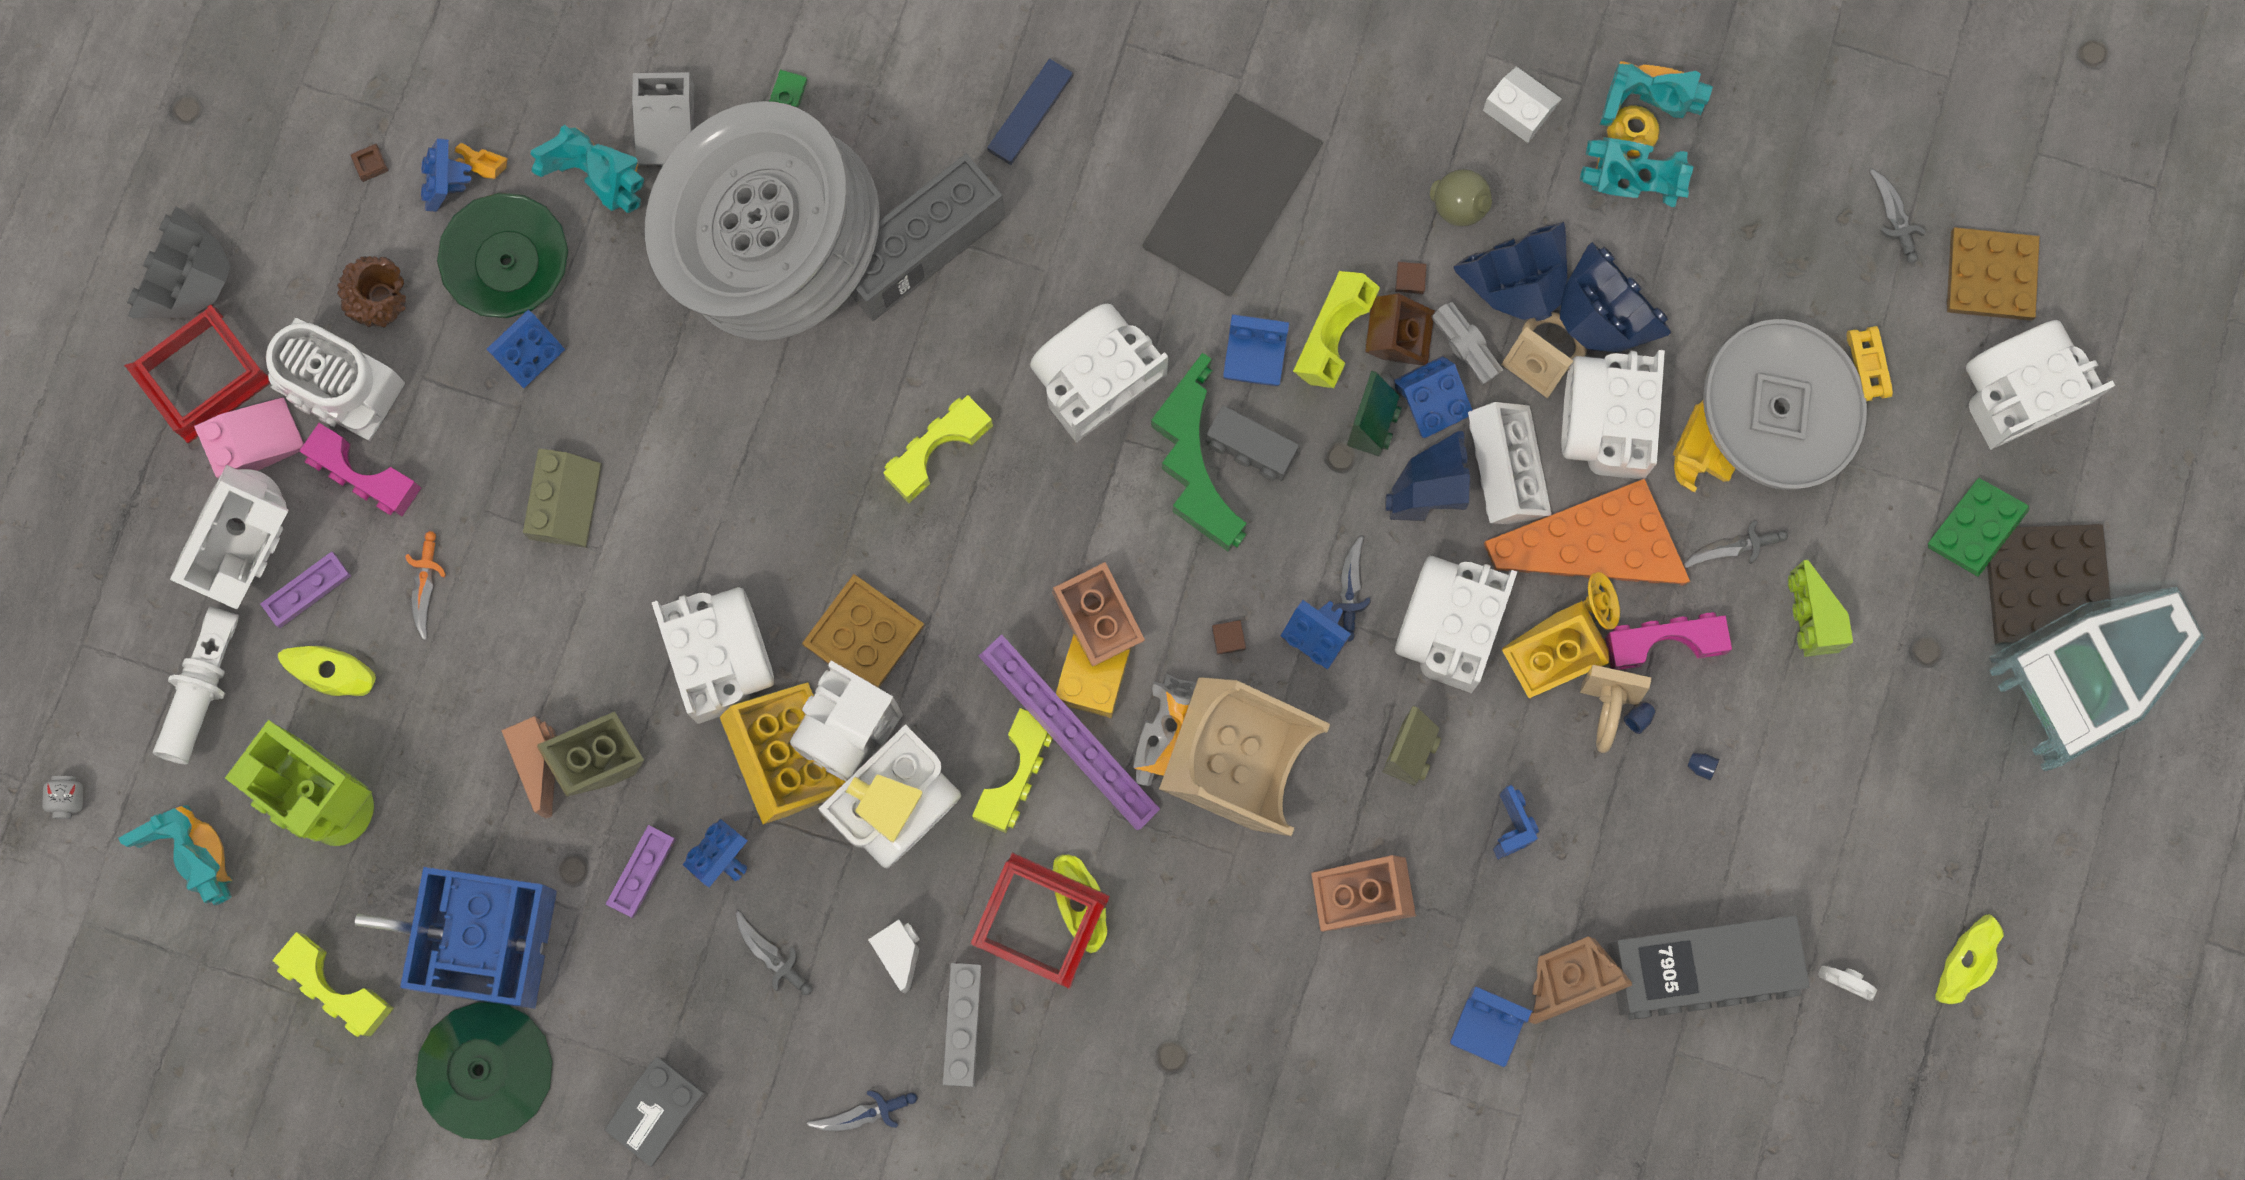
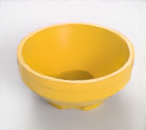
M1636 105L1623 107L1618 110L1611 126L1607 128L1608 138L1632 141L1653 147L1659 136V124L1655 116L1648 109ZM1631 119H1639L1644 125V130L1639 133L1632 132L1628 127V122ZM1629 150L1627 156L1638 157L1640 153L1636 150Z

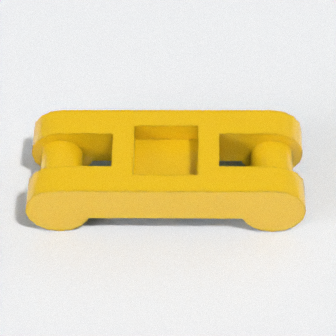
M1867 327L1866 331L1860 332L1857 329L1848 330L1847 342L1851 348L1854 366L1861 379L1864 398H1866V401H1871L1873 397L1878 396L1882 399L1892 397L1893 390L1878 327ZM1868 342L1871 348L1863 349L1862 343ZM1878 378L1879 385L1871 386L1870 379Z

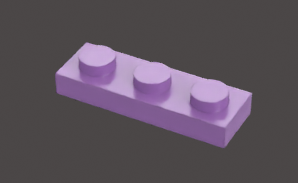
M331 551L260 603V605L274 624L281 628L350 578L351 575L336 554Z
M648 825L606 905L634 919L676 839Z

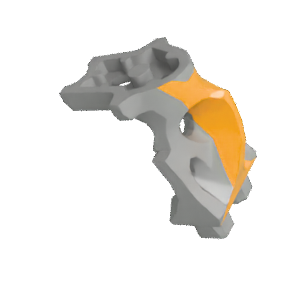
M1165 674L1163 683L1153 682V696L1160 699V705L1154 720L1145 721L1134 754L1133 768L1136 769L1137 784L1151 786L1154 773L1164 776L1195 690L1196 682L1180 680L1169 674ZM1168 718L1175 720L1177 723V728L1173 732L1165 728V721ZM1151 736H1157V745L1150 746L1148 739Z

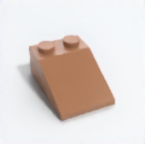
M1106 562L1053 588L1052 594L1092 667L1145 641Z
M534 716L501 731L533 811L547 819L552 817L555 776L537 746L556 737V733L552 726L548 727L546 722H542Z
M1391 855L1311 873L1320 930L1322 932L1390 922L1416 916L1405 857Z

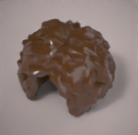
M362 256L356 259L355 263H349L345 266V269L342 271L343 275L339 278L340 283L337 284L339 289L337 294L342 299L341 309L345 312V316L361 325H367V327L385 328L389 323L395 321L401 312L405 311L406 296L400 293L404 285V279L400 276L401 271L399 267L395 266L392 260L387 257Z

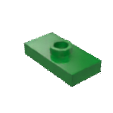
M780 69L769 102L784 103L798 108L808 81L807 77Z

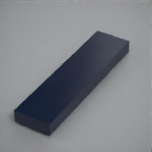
M1049 58L993 138L987 150L1009 165H1012L1072 79L1073 72Z

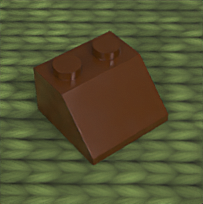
M1399 293L1377 296L1370 310L1365 352L1386 361L1423 366L1428 364L1433 328L1432 315H1434L1435 310Z

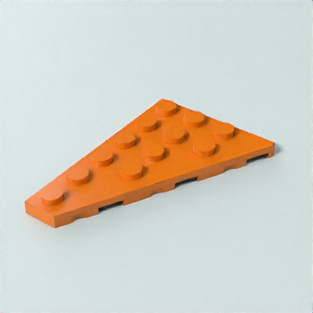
M1645 479L1484 542L1494 569L1500 571L1515 570L1524 573L1539 572L1573 577L1576 575L1590 578L1593 573L1601 572L1608 578L1622 581H1648L1649 583L1661 582L1680 585L1690 582Z

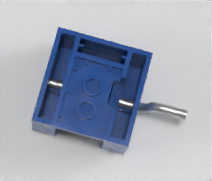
M423 867L413 923L357 914L355 925L410 934L400 988L535 1009L545 955L541 953L543 943H548L557 890L543 884Z

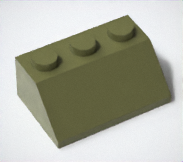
M538 448L523 534L533 541L587 548L602 464L571 453Z

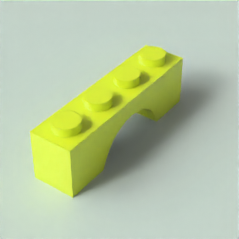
M1339 271L1293 370L1294 373L1310 385L1334 388L1345 366V362L1338 353L1340 337L1354 319L1369 313L1380 289L1364 273Z
M969 395L963 400L961 398L955 400L948 408L949 413L942 419L938 417L932 421L927 427L928 432L924 436L914 438L907 445V451L900 458L895 456L886 464V470L883 472L885 479L908 503L930 485L926 472L927 461L931 453L938 446L950 441H961L973 445L993 427L992 419Z
M1021 708L1008 734L1009 739L1020 753L1018 772L1006 785L995 789H984L972 815L974 820L1004 833L1007 832L1009 827H1015L1020 812L1016 811L1020 800L1026 801L1032 785L1028 784L1032 773L1038 774L1044 758L1040 757L1044 746L1049 748L1053 741V738L1028 711Z
M296 932L272 960L280 966L277 971L289 981L293 978L302 985L299 988L300 991L314 1000L317 997L324 1003L322 1009L334 1018H337L339 1015L347 1023L344 1027L357 1037L361 1034L371 1037L394 1008L371 989L363 988L348 995H342L334 991L324 976L323 966L327 952L305 934Z

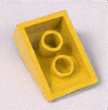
M1583 601L1553 614L1502 648L1528 698H1532L1588 673L1592 665L1604 666L1609 663V649Z
M1073 634L1056 695L1067 707L1112 718L1130 649L1092 667Z

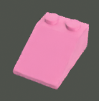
M284 397L223 413L194 426L218 479L226 465L237 470L251 469L259 471L298 453L304 445V441Z

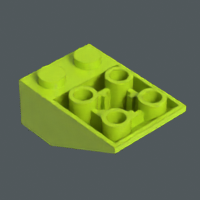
M1803 560L1790 572L1791 575L1788 576V587L1790 592H1794L1795 604L1792 607L1793 617L1795 621L1799 622L1800 632L1797 634L1799 649H1803L1804 657L1839 653L1853 644L1849 614L1809 560Z

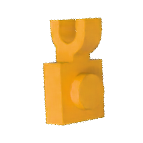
M462 143L455 147V152L464 157V159L457 158L455 161L470 165L472 167L471 171L478 173L484 178L495 179L507 168L508 158L484 149L477 152Z

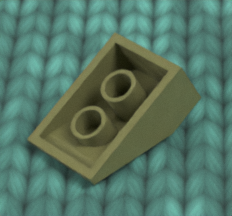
M1412 706L1404 718L1382 771L1413 786L1417 784L1419 779L1425 780L1430 765L1426 763L1429 753H1436L1442 739L1437 736L1440 728L1419 708Z
M615 711L542 742L537 746L567 797L609 787L634 776L644 762L643 757Z

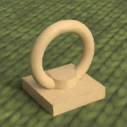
M1551 312L1552 316L1545 320L1536 321L1535 318L1528 319L1522 328L1520 336L1501 364L1546 398L1554 391L1566 371L1570 370L1569 367L1573 362L1572 359L1576 356L1585 357L1587 349L1574 339L1575 352L1569 358L1534 333L1535 328L1544 323L1557 324L1566 329L1560 320V313Z
M1592 665L1582 681L1580 693L1600 697L1599 699L1604 702L1596 738V747L1599 752L1606 753L1610 750L1617 732L1622 705L1626 703L1638 705L1650 688L1651 677Z

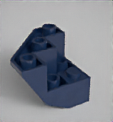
M1593 242L1587 246L1564 290L1560 320L1567 332L1586 349L1616 353L1668 336L1672 331L1666 324V321L1669 320L1666 314L1659 307L1654 308L1640 293L1642 290L1641 286L1631 276L1629 278L1625 276L1613 262L1615 257L1606 247L1600 249Z

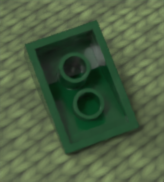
M1371 370L1347 446L1380 456L1382 448L1386 450L1389 448L1393 433L1388 432L1391 422L1397 424L1402 407L1397 406L1399 395L1375 371Z

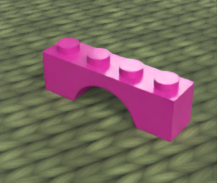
M318 423L299 450V452L307 457L304 462L317 471H320L323 467L331 472L328 477L341 486H344L346 482L354 487L352 492L365 501L369 497L378 502L376 507L391 516L395 512L403 516L421 490V487L392 467L375 475H362L354 472L349 462L350 443L342 436Z
M1715 612L1699 615V619L1688 621L1687 617H1677L1670 619L1669 624L1659 625L1658 621H1649L1642 623V628L1630 629V625L1616 626L1612 629L1613 632H1610L1605 637L1606 645L1609 649L1610 667L1615 670L1641 667L1646 661L1650 647L1663 640H1674L1683 643L1692 650L1697 659L1726 655L1732 650L1726 615L1717 617Z

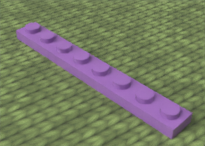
M1002 634L978 655L1136 830L1141 829L1160 810Z

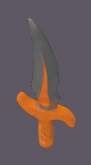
M432 531L425 534L426 541L423 544L421 560H413L409 554L405 556L406 561L411 566L418 568L416 575L413 577L415 587L412 590V613L415 625L424 640L427 639V610L434 587L431 579L432 571L435 570L443 578L446 577L444 569L433 562L436 534Z

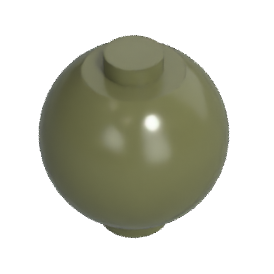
M1459 169L1452 171L1441 180H1436L1430 189V198L1435 202L1439 215L1446 222L1455 226L1465 227L1479 222L1492 206L1491 190L1487 181L1480 174L1472 170Z

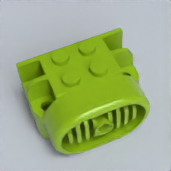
M270 720L266 722L225 777L226 780L253 800L250 804L252 807L265 815L267 813L273 823L283 829L286 828L299 838L305 839L307 837L310 840L320 841L330 846L346 845L364 833L373 816L374 800L372 791L364 783L323 756L309 744Z

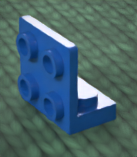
M1232 314L1223 378L1279 386L1289 322Z
M1444 356L1395 379V389L1406 398L1419 433L1423 438H1427L1469 417L1468 412L1472 411L1455 364Z
M1512 785L1507 786L1499 795L1515 830L1502 835L1498 839L1499 844L1493 848L1498 860L1530 846L1538 839L1536 836L1539 833L1537 824L1532 816L1527 817L1523 806H1526L1524 797L1520 790H1514Z
M1474 987L1467 998L1450 1044L1496 1065L1505 1067L1522 1025L1528 1022L1532 1011L1481 988Z

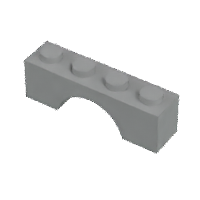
M951 963L943 1085L975 1087L982 965Z

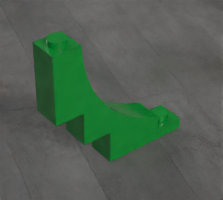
M1202 352L1151 419V427L1175 444L1162 462V470L1187 487L1174 503L1172 512L1229 552L1233 546L1238 548L1246 538L1247 534L1244 532L1246 522L1239 518L1224 503L1215 490L1203 462L1200 449L1199 427L1202 410L1207 398V390L1198 383L1204 384L1213 370L1210 369L1212 359Z

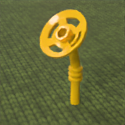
M1601 572L1593 573L1588 582V596L1583 603L1588 612L1594 614L1602 627L1608 630L1614 629L1620 619V607L1616 591L1605 574ZM1600 585L1602 586L1605 592H1602L1599 589ZM1610 610L1609 620L1607 621L1606 618L1608 617Z

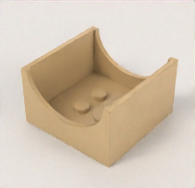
M1199 677L1159 789L1251 830L1292 836L1294 827L1289 826L1285 821L1282 807L1283 793L1289 772L1303 747L1316 735L1328 732L1330 724L1240 681Z

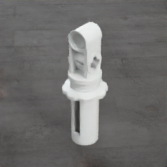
M209 606L192 657L184 659L182 663L184 668L181 675H172L168 679V682L176 687V693L154 747V755L174 763L188 764L210 701L224 698L225 693L217 687L219 679H222L225 673L220 668L229 641L235 632L239 619L238 614ZM210 645H214L215 651L207 655L205 649H208Z

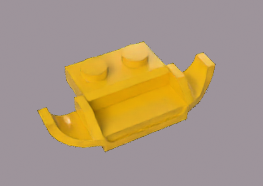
M1702 400L1699 404L1695 405L1672 454L1675 456L1674 471L1676 479L1680 485L1691 492H1696L1695 480L1698 473L1707 471L1721 481L1726 482L1730 481L1735 467L1720 452L1712 438L1706 422Z

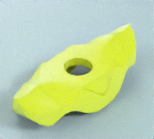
M294 647L283 649L278 653V659L284 669L308 687L332 696H364L371 691L376 680L374 672L360 660L348 653L330 647ZM326 661H331L335 665V672L329 678H324L320 674V666Z
M1060 855L1055 858L1053 871L1100 891L1096 880L1091 876L1079 858L1072 855ZM1054 891L1062 918L1070 933L1075 937L1088 906H1085L1083 911L1077 912L1071 908L1070 898ZM1106 908L1102 911L1085 950L1089 953L1099 950L1106 939Z
M1991 914L1980 918L1958 939L1955 947L1946 959L1945 968L1940 977L1935 995L1937 1001L1946 1004L1963 1002L1971 990L1985 984L1994 973L1998 962L1996 949L2004 933L1999 922ZM1970 950L1973 954V962L1970 966L1965 967L1962 964V959L1967 951Z

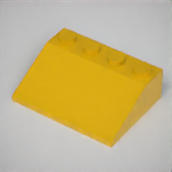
M808 682L732 705L720 716L763 825L788 817L828 800L846 782L827 772L825 767L821 766L822 768L814 764L815 761L808 760L800 755L790 743L792 736L805 717V712L802 709L811 695L814 696Z

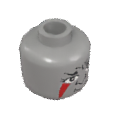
M52 776L51 781L46 782L43 786L42 809L48 813H53V819H71V813H78L83 807L84 787L82 783L77 782L76 777Z

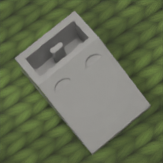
M689 72L633 73L632 104L635 152L638 166L664 165L676 146L694 129L695 85Z

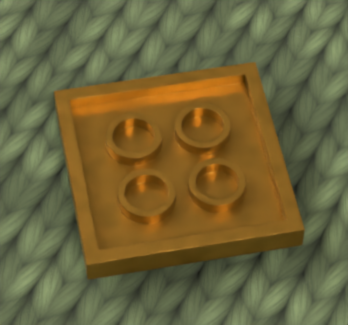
M1954 227L1951 230L1947 312L2028 321L2034 320L2036 318L2039 236Z
M853 574L802 642V645L829 664L830 661H833L879 688L925 625Z

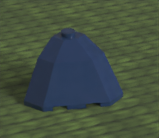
M1561 222L1539 227L1529 231V234L1518 242H1515L1514 238L1493 246L1494 250L1472 254L1453 266L1455 272L1493 309L1522 320L1535 318L1536 321L1545 320L1551 317V312L1561 305L1567 283L1565 224Z
M1457 431L1409 460L1393 485L1390 494L1385 496V511H1390V520L1425 521L1430 508L1467 509L1469 505L1470 472L1469 468H1464V464H1467L1468 460L1467 450L1464 447V431Z

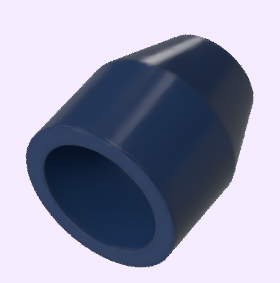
M1645 702L1633 707L1623 719L1633 732L1641 734L1651 724L1656 711L1652 705Z
M1693 753L1687 767L1696 775L1711 781L1720 759L1706 753Z

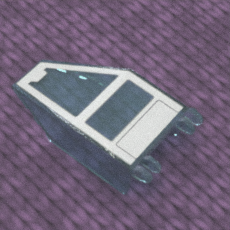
M2171 587L2085 603L1989 657L1992 663H1997L1990 669V673L1992 676L2001 675L2006 670L2012 668L2015 676L2005 680L1998 687L2001 692L2007 691L2019 684L2023 688L2049 737L2048 740L2032 749L2035 755L2044 754L2042 757L2045 762L2041 764L2043 771H2048L2066 764L2143 720L2205 637L2178 587Z

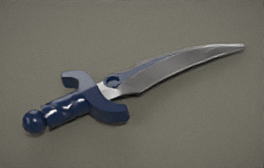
M1359 536L1350 548L1344 562L1341 575L1343 588L1340 593L1342 603L1335 604L1331 608L1333 612L1338 608L1343 610V629L1351 634L1347 640L1348 642L1352 641L1355 637L1353 633L1355 632V614L1365 610L1371 602L1370 598H1366L1363 602L1357 603V595L1361 590L1359 561L1363 536Z
M868 1090L867 1095L873 1097L877 1103L869 1106L860 1104L852 1110L834 1117L808 1121L807 1125L825 1131H843L858 1128L865 1123H874L877 1119L882 1118L888 1126L896 1128L898 1127V1122L890 1118L889 1112L906 1107L908 1103L914 1104L918 1098L915 1093L910 1092L907 1095L904 1094L886 1101L879 1092Z

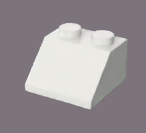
M1515 67L1489 95L1483 111L1529 143L1562 99L1524 71Z
M898 920L868 940L900 991L906 994L911 989L919 953L916 942L920 939L909 923L904 925Z

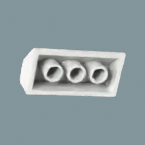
M1493 402L1469 411V427L1473 435L1475 457L1478 461L1481 476L1480 483L1484 491L1486 513L1490 523L1512 524L1551 516L1530 406Z

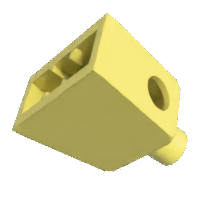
M878 774L871 785L854 777L846 790V793L861 801L855 813L893 844L923 794L919 789Z

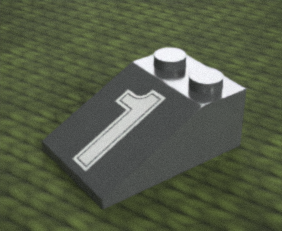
M656 1056L637 1080L605 1128V1131L652 1167L708 1096V1093L664 1058Z

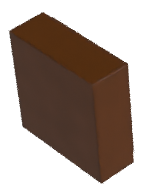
M377 144L350 154L362 182L389 171Z
M1398 262L1395 292L1424 294L1426 264Z
M1241 620L1212 625L1217 655L1246 650Z

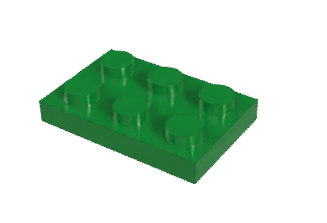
M1978 477L1928 542V548L1979 577L2028 513L2029 505Z

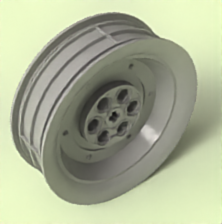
M760 101L737 105L717 113L693 129L676 146L662 166L654 182L646 210L645 243L648 258L660 284L675 300L687 308L702 314L713 325L726 333L744 339L760 341L790 337L826 319L850 296L863 277L871 261L879 231L880 216L877 190L867 166L854 150L838 138L832 136L818 120L807 112L778 102Z

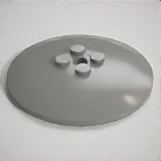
M1772 319L1757 322L1743 328L1732 335L1719 348L1711 361L1705 378L1703 393L1704 412L1715 444L1728 462L1739 472L1764 486L1782 490H1800L1826 482L1840 473L1849 464L1862 442L1867 420V405L1860 376L1845 351L1828 335L1810 325L1793 320ZM1775 400L1783 403L1785 407L1783 415L1776 412L1774 408Z

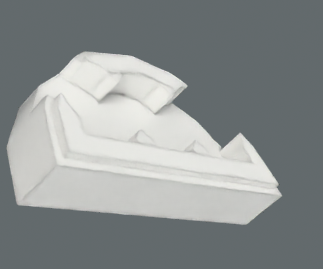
M1821 966L1818 973L1820 978L1869 1001H1873L1877 992L1874 986L1862 980L1864 975L1847 968L1844 972L1836 968Z

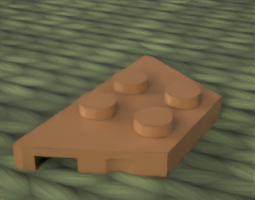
M1588 936L1539 957L1536 970L1537 979L1534 982L1532 993L1536 995L1535 1006L1528 1020L1533 1024L1540 1023L1630 987L1632 982L1596 939Z

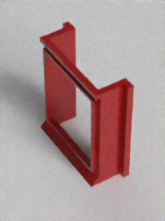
M211 304L207 306L208 308L135 362L124 365L172 430L188 444L199 437L194 426L220 414L234 411L271 384L269 376L256 364L224 322L222 314ZM213 326L246 371L182 417L149 371Z
M1012 852L1010 858L1005 862L970 944L1070 989L1081 959L1110 896ZM1014 874L1088 906L1060 970L987 938Z

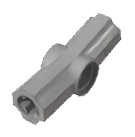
M1452 302L1443 305L1432 315L1433 321L1448 338L1449 345L1455 355L1462 362H1466L1482 385L1503 371L1493 354L1486 347L1487 342L1482 333L1475 325H1470Z

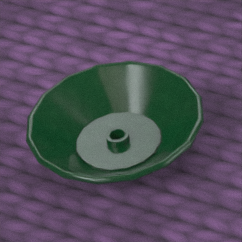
M496 193L474 199L453 215L440 237L437 264L444 287L459 305L480 316L507 319L524 314L528 309L530 311L534 310L553 295L565 275L568 246L562 225L546 206L525 195ZM511 258V262L508 265H503V260Z
M476 1002L452 1010L431 1028L418 1052L415 1080L424 1108L440 1127L462 1138L492 1140L516 1132L538 1113L550 1090L553 1061L545 1035L528 1015L509 1005ZM481 1064L484 1067V1072L482 1075L477 1076L475 1068Z

